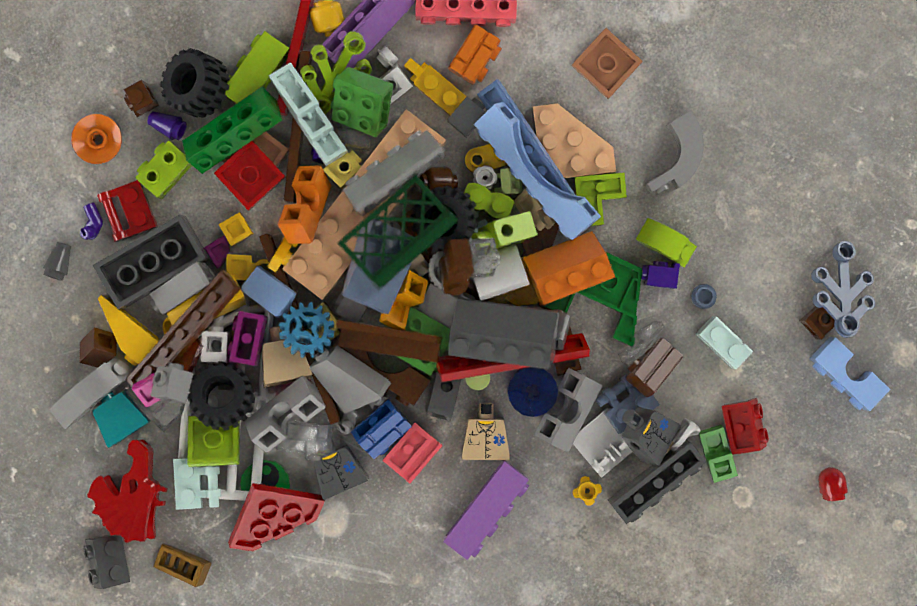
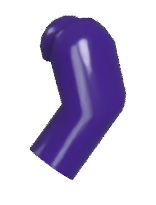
M95 202L83 207L88 221L84 228H81L80 235L85 240L95 239L103 225V220Z

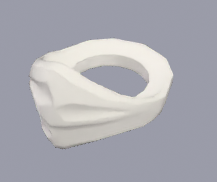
M683 418L681 428L673 439L674 444L670 450L676 451L688 437L698 435L701 431L694 422Z

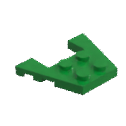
M606 252L615 278L576 293L621 313L611 338L633 347L635 344L634 333L635 325H637L636 314L640 295L642 268ZM575 293L545 304L543 307L550 310L559 309L567 313Z

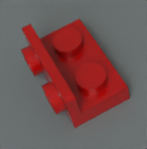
M757 398L721 406L732 455L761 451L767 447L769 436L767 429L763 428L761 420L763 418V408L760 403L758 404Z

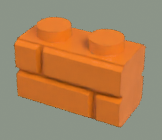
M475 24L449 65V71L472 85H475L477 81L482 82L489 69L485 68L490 59L495 61L502 50L499 47L501 40Z

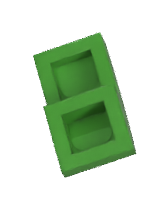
M718 425L701 430L698 435L713 482L717 483L738 476L733 455L729 450L724 427Z

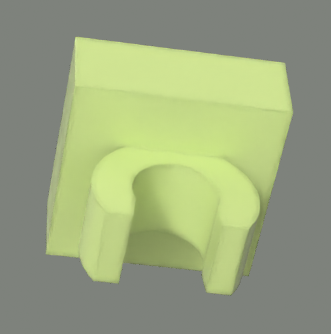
M510 168L500 169V173H496L497 179H501V187L494 188L495 192L505 195H517L523 192L522 181L512 175Z

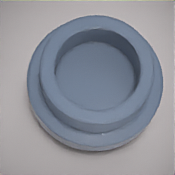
M700 284L693 289L691 299L696 307L708 309L715 304L717 295L712 286Z

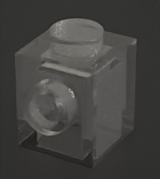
M494 238L470 239L469 245L474 265V273L470 278L494 276L496 267L500 265V254L497 251Z

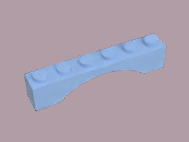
M504 101L494 104L474 123L478 129L479 136L493 146L496 156L509 165L512 175L525 184L528 194L542 204L545 214L558 223L559 230L564 236L569 237L571 240L577 238L601 217L585 197L572 195L560 190L537 171L524 148L520 133V120Z

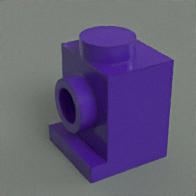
M653 261V265H642L641 280H644V285L677 289L680 264L672 263L671 268L668 267V262Z

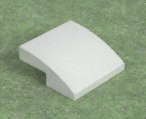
M516 244L472 258L474 265L473 278L481 301L530 285Z

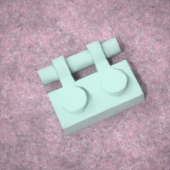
M187 458L173 459L176 510L202 508V498H209V508L219 507L221 489H218L217 474H220V466L188 467ZM201 475H207L208 489L202 490Z

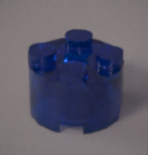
M527 367L515 371L510 377L507 394L510 403L516 411L525 416L536 417L542 416L551 410L557 400L558 388L553 376L545 369ZM532 384L537 385L536 390L538 394L528 397L529 393L526 391V388L528 386L532 387Z

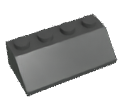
M458 298L450 329L448 355L550 369L555 359L559 311Z

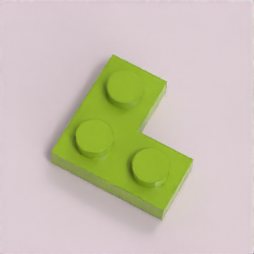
M625 172L574 177L575 195L585 197L601 216L591 226L604 225L602 200L627 198Z

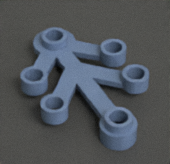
M842 241L833 248V257L838 261L839 285L830 277L825 267H818L811 273L812 280L815 283H822L840 302L839 310L830 301V296L825 291L814 294L812 298L813 304L816 307H823L835 320L834 327L836 332L844 338L856 335L860 327L859 319L867 311L875 307L874 298L866 295L858 300V307L851 312V302L865 287L873 284L874 277L869 271H864L857 275L856 282L850 288L849 260L854 258L856 250L849 241ZM818 272L822 274V278L818 276ZM863 276L866 277L867 283L864 282ZM819 296L823 298V303L819 300ZM864 300L868 302V307L865 305Z

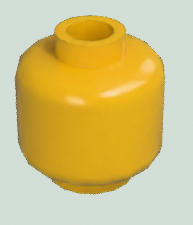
M320 0L314 2V7L309 11L315 32L324 33L325 37L330 36L345 20L341 4L337 1Z

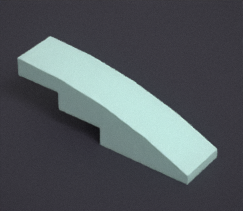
M291 62L269 75L284 103L324 164L328 166L347 154L346 147L334 132L332 124L319 107V102Z

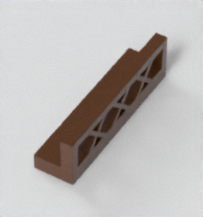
M337 320L336 328L341 329L339 347L439 362L442 337Z

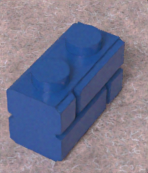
M388 399L352 430L351 434L357 443L375 459L379 455L385 454L389 446L398 438H402L412 425L404 414Z

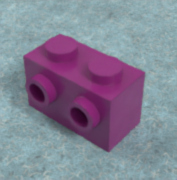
M239 311L238 316H235L232 330L235 331L233 341L230 340L227 355L230 356L229 361L252 366L259 365L267 316Z

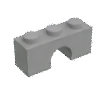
M568 368L557 389L565 397L562 409L554 415L545 412L534 435L555 447L569 452L603 385Z
M302 375L244 422L251 441L268 453L286 439L284 427L291 417L298 415L307 422L324 409L325 404L318 388Z

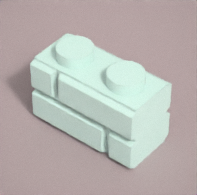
M712 316L695 334L731 369L736 370L753 352L717 316Z

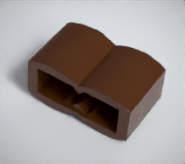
M468 239L449 240L443 248L444 255L439 260L438 265L444 294L460 295L469 286L468 279L474 273V265Z

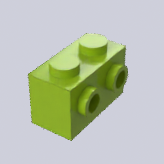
M169 140L157 146L154 150L155 156L149 162L146 160L137 169L139 174L135 177L159 199H163L192 167L186 161L185 153Z

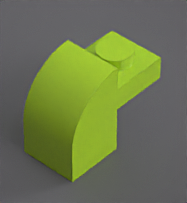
M647 218L636 238L637 241L650 250L664 255L674 263H679L683 268L686 267L697 247L681 233L650 218Z

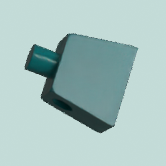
M126 390L117 395L113 391L100 400L102 404L92 410L108 448L116 445L153 421L146 410Z

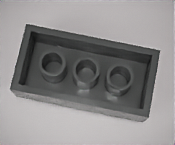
M180 214L92 266L117 309H125L148 296L196 262L205 263L210 260V257L186 216Z

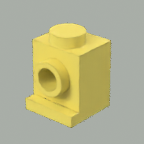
M351 150L323 170L343 189L346 186L345 183L354 177L362 167L360 163L363 160ZM341 163H348L349 169L347 171H341Z

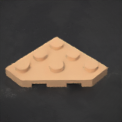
M558 103L532 107L535 134L565 179L616 172L613 146Z

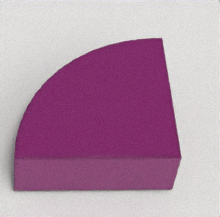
M225 235L204 247L217 269L224 265L227 254L230 252V244Z

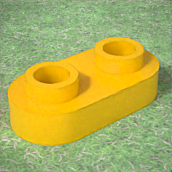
M491 144L473 148L465 156V165L472 173L478 167L490 166L493 169L508 165L504 160L496 156ZM480 156L482 163L479 165L474 164L472 161L473 157Z

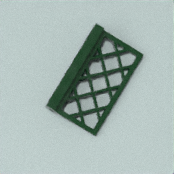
M415 175L337 244L368 277L375 288L380 291L454 226L458 219L442 205L419 177ZM414 183L422 190V201L407 200V190ZM404 193L403 200L397 199ZM425 195L431 200V202L425 201ZM391 203L403 204L402 218L387 217V209ZM406 204L421 205V219L405 218ZM425 205L436 206L442 214L436 220H425ZM384 210V217L378 216ZM372 220H383V235L367 234L368 224ZM387 221L402 222L401 236L386 235ZM405 222L420 223V234L416 237H405ZM424 223L430 224L423 230ZM365 227V233L359 234L358 232ZM352 237H363L364 250L363 252H353L346 243ZM367 238L383 239L382 253L366 252ZM386 239L401 240V249L397 254H385ZM404 240L411 241L404 247ZM356 255L363 256V263ZM366 256L382 257L381 268L374 274L365 266ZM385 257L391 258L387 263L384 264Z

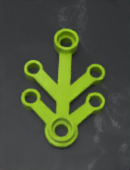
M352 31L346 34L343 40L345 47L332 70L327 60L328 53L323 45H316L312 48V57L315 62H318L325 79L321 90L315 80L317 74L313 66L306 65L300 70L303 81L307 83L308 88L319 102V107L324 114L331 110V102L335 91L332 92L335 77L345 70L352 55L360 54L365 49L366 44L363 36L358 32ZM366 59L359 60L355 68H353L369 75L372 72L370 62ZM363 66H367L366 69L361 70ZM312 72L311 75L305 76L306 73Z

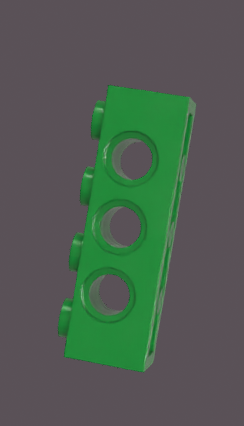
M263 87L248 95L182 140L186 161L201 174L223 161L282 121L277 100Z

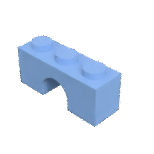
M829 337L809 358L814 362L812 367L820 375L824 376L826 374L833 381L830 384L838 392L843 393L844 391L851 398L848 401L859 411L861 409L871 411L891 389L873 372L865 371L858 379L851 380L846 374V364L854 354L836 337Z

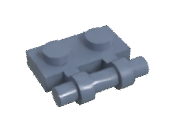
M627 374L619 378L620 381L613 387L604 389L602 395L595 399L600 407L606 403H609L611 409L604 413V415L618 434L623 433L627 426L622 420L627 410L632 409L635 411L638 407L654 410L660 405L653 395L645 397L636 387L632 386L625 378ZM626 390L629 396L619 402L616 396Z

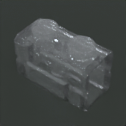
M288 420L284 427L286 439L276 446L277 451L286 452V457L299 458L301 454H304L306 460L319 461L321 456H329L331 454L332 442L330 440L332 439L333 427L332 425Z

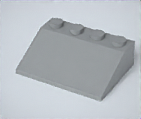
M418 130L408 138V144L402 148L400 145H397L387 153L389 156L381 163L379 160H376L366 168L368 171L361 177L355 175L345 183L347 187L343 191L361 216H364L392 196L415 175L420 176L445 158V150L428 130L423 133Z

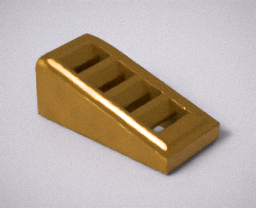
M162 544L153 567L194 587H198L204 584L212 563L175 547ZM170 553L172 554V556L167 566L165 565V562L168 557V554ZM180 558L181 560L178 565V568L175 569L174 567L176 565L177 559ZM187 562H189L190 565L187 573H185V567L187 565Z

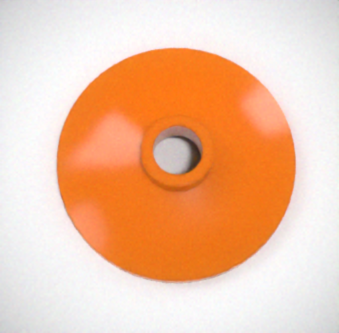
M91 114L77 122L72 131L71 142L75 153L82 160L91 164H103L109 162L118 154L122 144V134L119 126L111 118L102 114ZM102 136L103 142L97 145L95 138Z

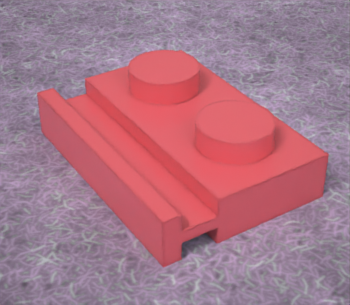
M414 422L412 427L382 461L410 484L443 445L419 424Z

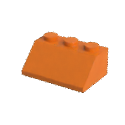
M593 231L522 258L540 305L548 304L615 278L607 254Z

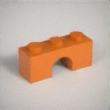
M321 165L298 166L292 182L297 204H285L278 221V226L289 244L313 242L332 186Z

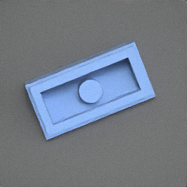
M261 266L255 268L241 287L242 292L276 317L288 313L296 296L295 291Z

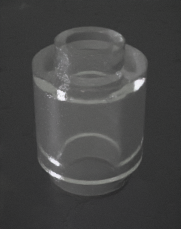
M345 125L342 128H337L336 135L346 149L359 152L370 150L371 135Z

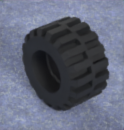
M188 48L187 51L183 49L179 51V55L175 54L172 56V61L167 62V68L162 73L163 81L160 83V87L163 88L161 91L162 97L165 98L166 104L170 105L171 108L190 116L204 118L207 114L212 115L215 113V108L219 109L222 106V100L225 101L227 97L225 93L229 90L227 81L230 79L229 75L226 74V66L222 65L223 62L197 49Z
M440 186L430 190L442 205L453 209L458 219L457 228L454 232L443 234L430 246L433 248V252L443 251L445 244L449 240H469L478 226L476 218L479 215L478 211L474 209L476 204L474 201L471 202L468 199L470 195L467 193L463 194L460 188L453 189L451 188L452 186ZM425 195V201L431 202V200ZM414 205L412 208L414 214L410 216V219H421V205ZM425 205V220H432V212L436 206ZM414 223V226L411 227L412 232L416 231L417 235L420 234V223ZM424 223L423 230L430 224Z
M219 361L218 365L215 366L213 362L208 363L209 368L204 369L202 366L198 369L200 374L192 376L193 384H190V393L187 397V400L190 402L189 406L199 421L207 427L210 425L215 430H219V427H222L223 430H229V426L233 425L236 428L239 426L238 422L241 419L243 421L248 419L246 415L248 412L252 413V403H255L253 386L243 370L237 369L235 364L229 362L226 365L224 361ZM227 384L235 388L234 398L228 405L221 408H214L208 405V396L215 387Z

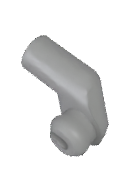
M336 403L343 413L341 423L338 426L339 431L342 434L351 433L356 428L358 412L355 409L345 414Z

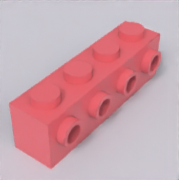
M416 0L415 17L416 20H421V24L434 25L436 21H446V25L452 26L461 25V22H471L472 26L475 24L485 26L486 22L496 23L498 27H510L511 23H516L517 0Z

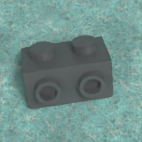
M106 535L85 539L86 545L83 547L86 560H89L91 570L88 571V578L91 585H94V588L106 589L130 582L122 536Z

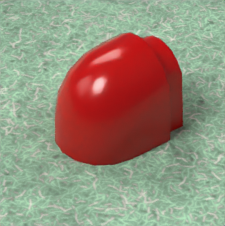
M834 467L825 468L819 475V490L823 495V499L827 501L845 500V494L848 493L845 476Z

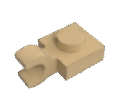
M526 188L514 200V205L520 213L531 212L534 225L539 231H542L545 227L550 229L555 224L554 219L548 217L543 211L542 204L537 199L531 197Z

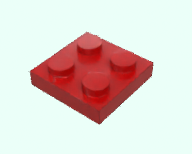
M253 140L240 148L214 172L248 211L286 178Z

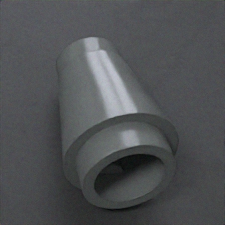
M60 242L56 243L43 266L45 269L43 275L63 281L64 276L68 274L71 246Z

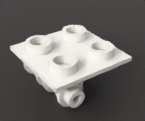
M608 408L583 427L573 442V445L601 478L633 452L622 439L623 433L618 434L604 415L609 410Z

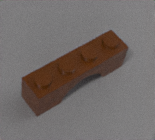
M339 337L332 346V348L338 346ZM340 347L388 379L391 384L386 393L388 390H391L397 394L395 399L407 407L409 404L413 406L416 404L431 381L430 378L412 366L396 373L382 371L373 364L368 351Z

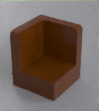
M94 327L80 342L79 363L98 368L117 355V340L112 332Z

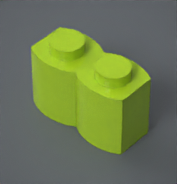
M468 183L464 194L470 195L468 199L471 202H475V211H485L488 216L496 220L509 217L515 203L509 196L497 192L491 193L485 186L477 183Z

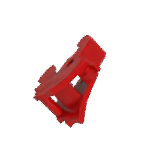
M132 440L128 445L127 454L133 457V463L130 471L122 477L120 491L117 489L111 476L106 475L104 478L102 476L96 477L87 494V497L95 502V508L92 513L100 516L102 525L106 527L111 536L120 535L126 543L134 540L144 542L146 538H156V507L164 506L166 501L159 499V493L161 491L167 492L168 489L160 485L152 476L153 448L145 440Z

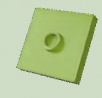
M188 416V467L239 465L240 421L238 422L239 426L236 428L230 425L229 430H223L222 427H219V430H215L210 425L209 427L205 426L196 416Z

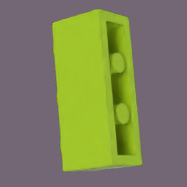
M266 31L262 35L258 34L253 39L250 45L252 47L251 51L247 56L243 55L236 65L238 69L233 76L229 75L230 80L227 81L229 90L226 91L225 95L236 104L260 87L266 90L271 83L269 75L279 70L287 60L289 47Z

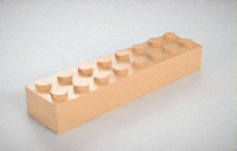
M406 109L355 175L361 177L368 172L366 168L376 160H379L381 163L389 157L387 153L397 145H400L402 148L408 144V138L418 130L422 133L428 130L442 147L446 144V139ZM342 191L320 219L313 242L302 243L287 265L283 267V270L321 300H325L348 271L352 260L337 243L381 204L364 216H361L345 192ZM404 193L397 199L403 200ZM391 203L388 206L387 217L393 213L400 203ZM384 210L378 216L384 217ZM352 237L346 243L353 252L358 237Z

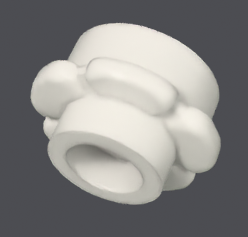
M386 45L381 50L377 49L379 55L376 58L386 68L389 66L394 67V64L399 60Z
M490 166L478 167L473 173V183L481 184L489 190L497 182V174ZM487 176V180H483L482 177Z

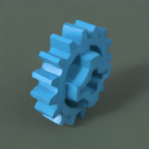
M301 302L299 303L298 310L291 306V314L284 313L282 315L285 322L279 323V329L283 330L279 333L280 339H286L283 342L284 348L291 346L292 355L300 351L301 358H304L306 353H309L313 358L315 355L314 351L316 350L321 354L324 353L323 345L330 347L331 341L329 338L334 337V331L330 329L334 327V321H328L330 319L329 312L322 314L323 307L321 305L317 309H313V303L310 302L308 308H304ZM294 322L296 328L290 334V327ZM302 326L308 330L311 329V334L306 330L302 331ZM321 327H324L323 335L319 338L317 333L321 330Z

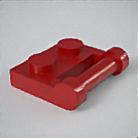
M138 180L97 195L99 202L103 203L114 232L112 234L114 242L158 227L143 185ZM119 197L130 227L129 229L123 230L112 201L113 198Z

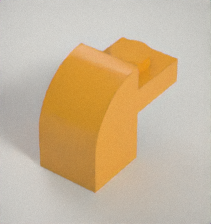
M408 270L389 314L381 313L379 322L392 329L405 330L410 307L424 302L428 280Z

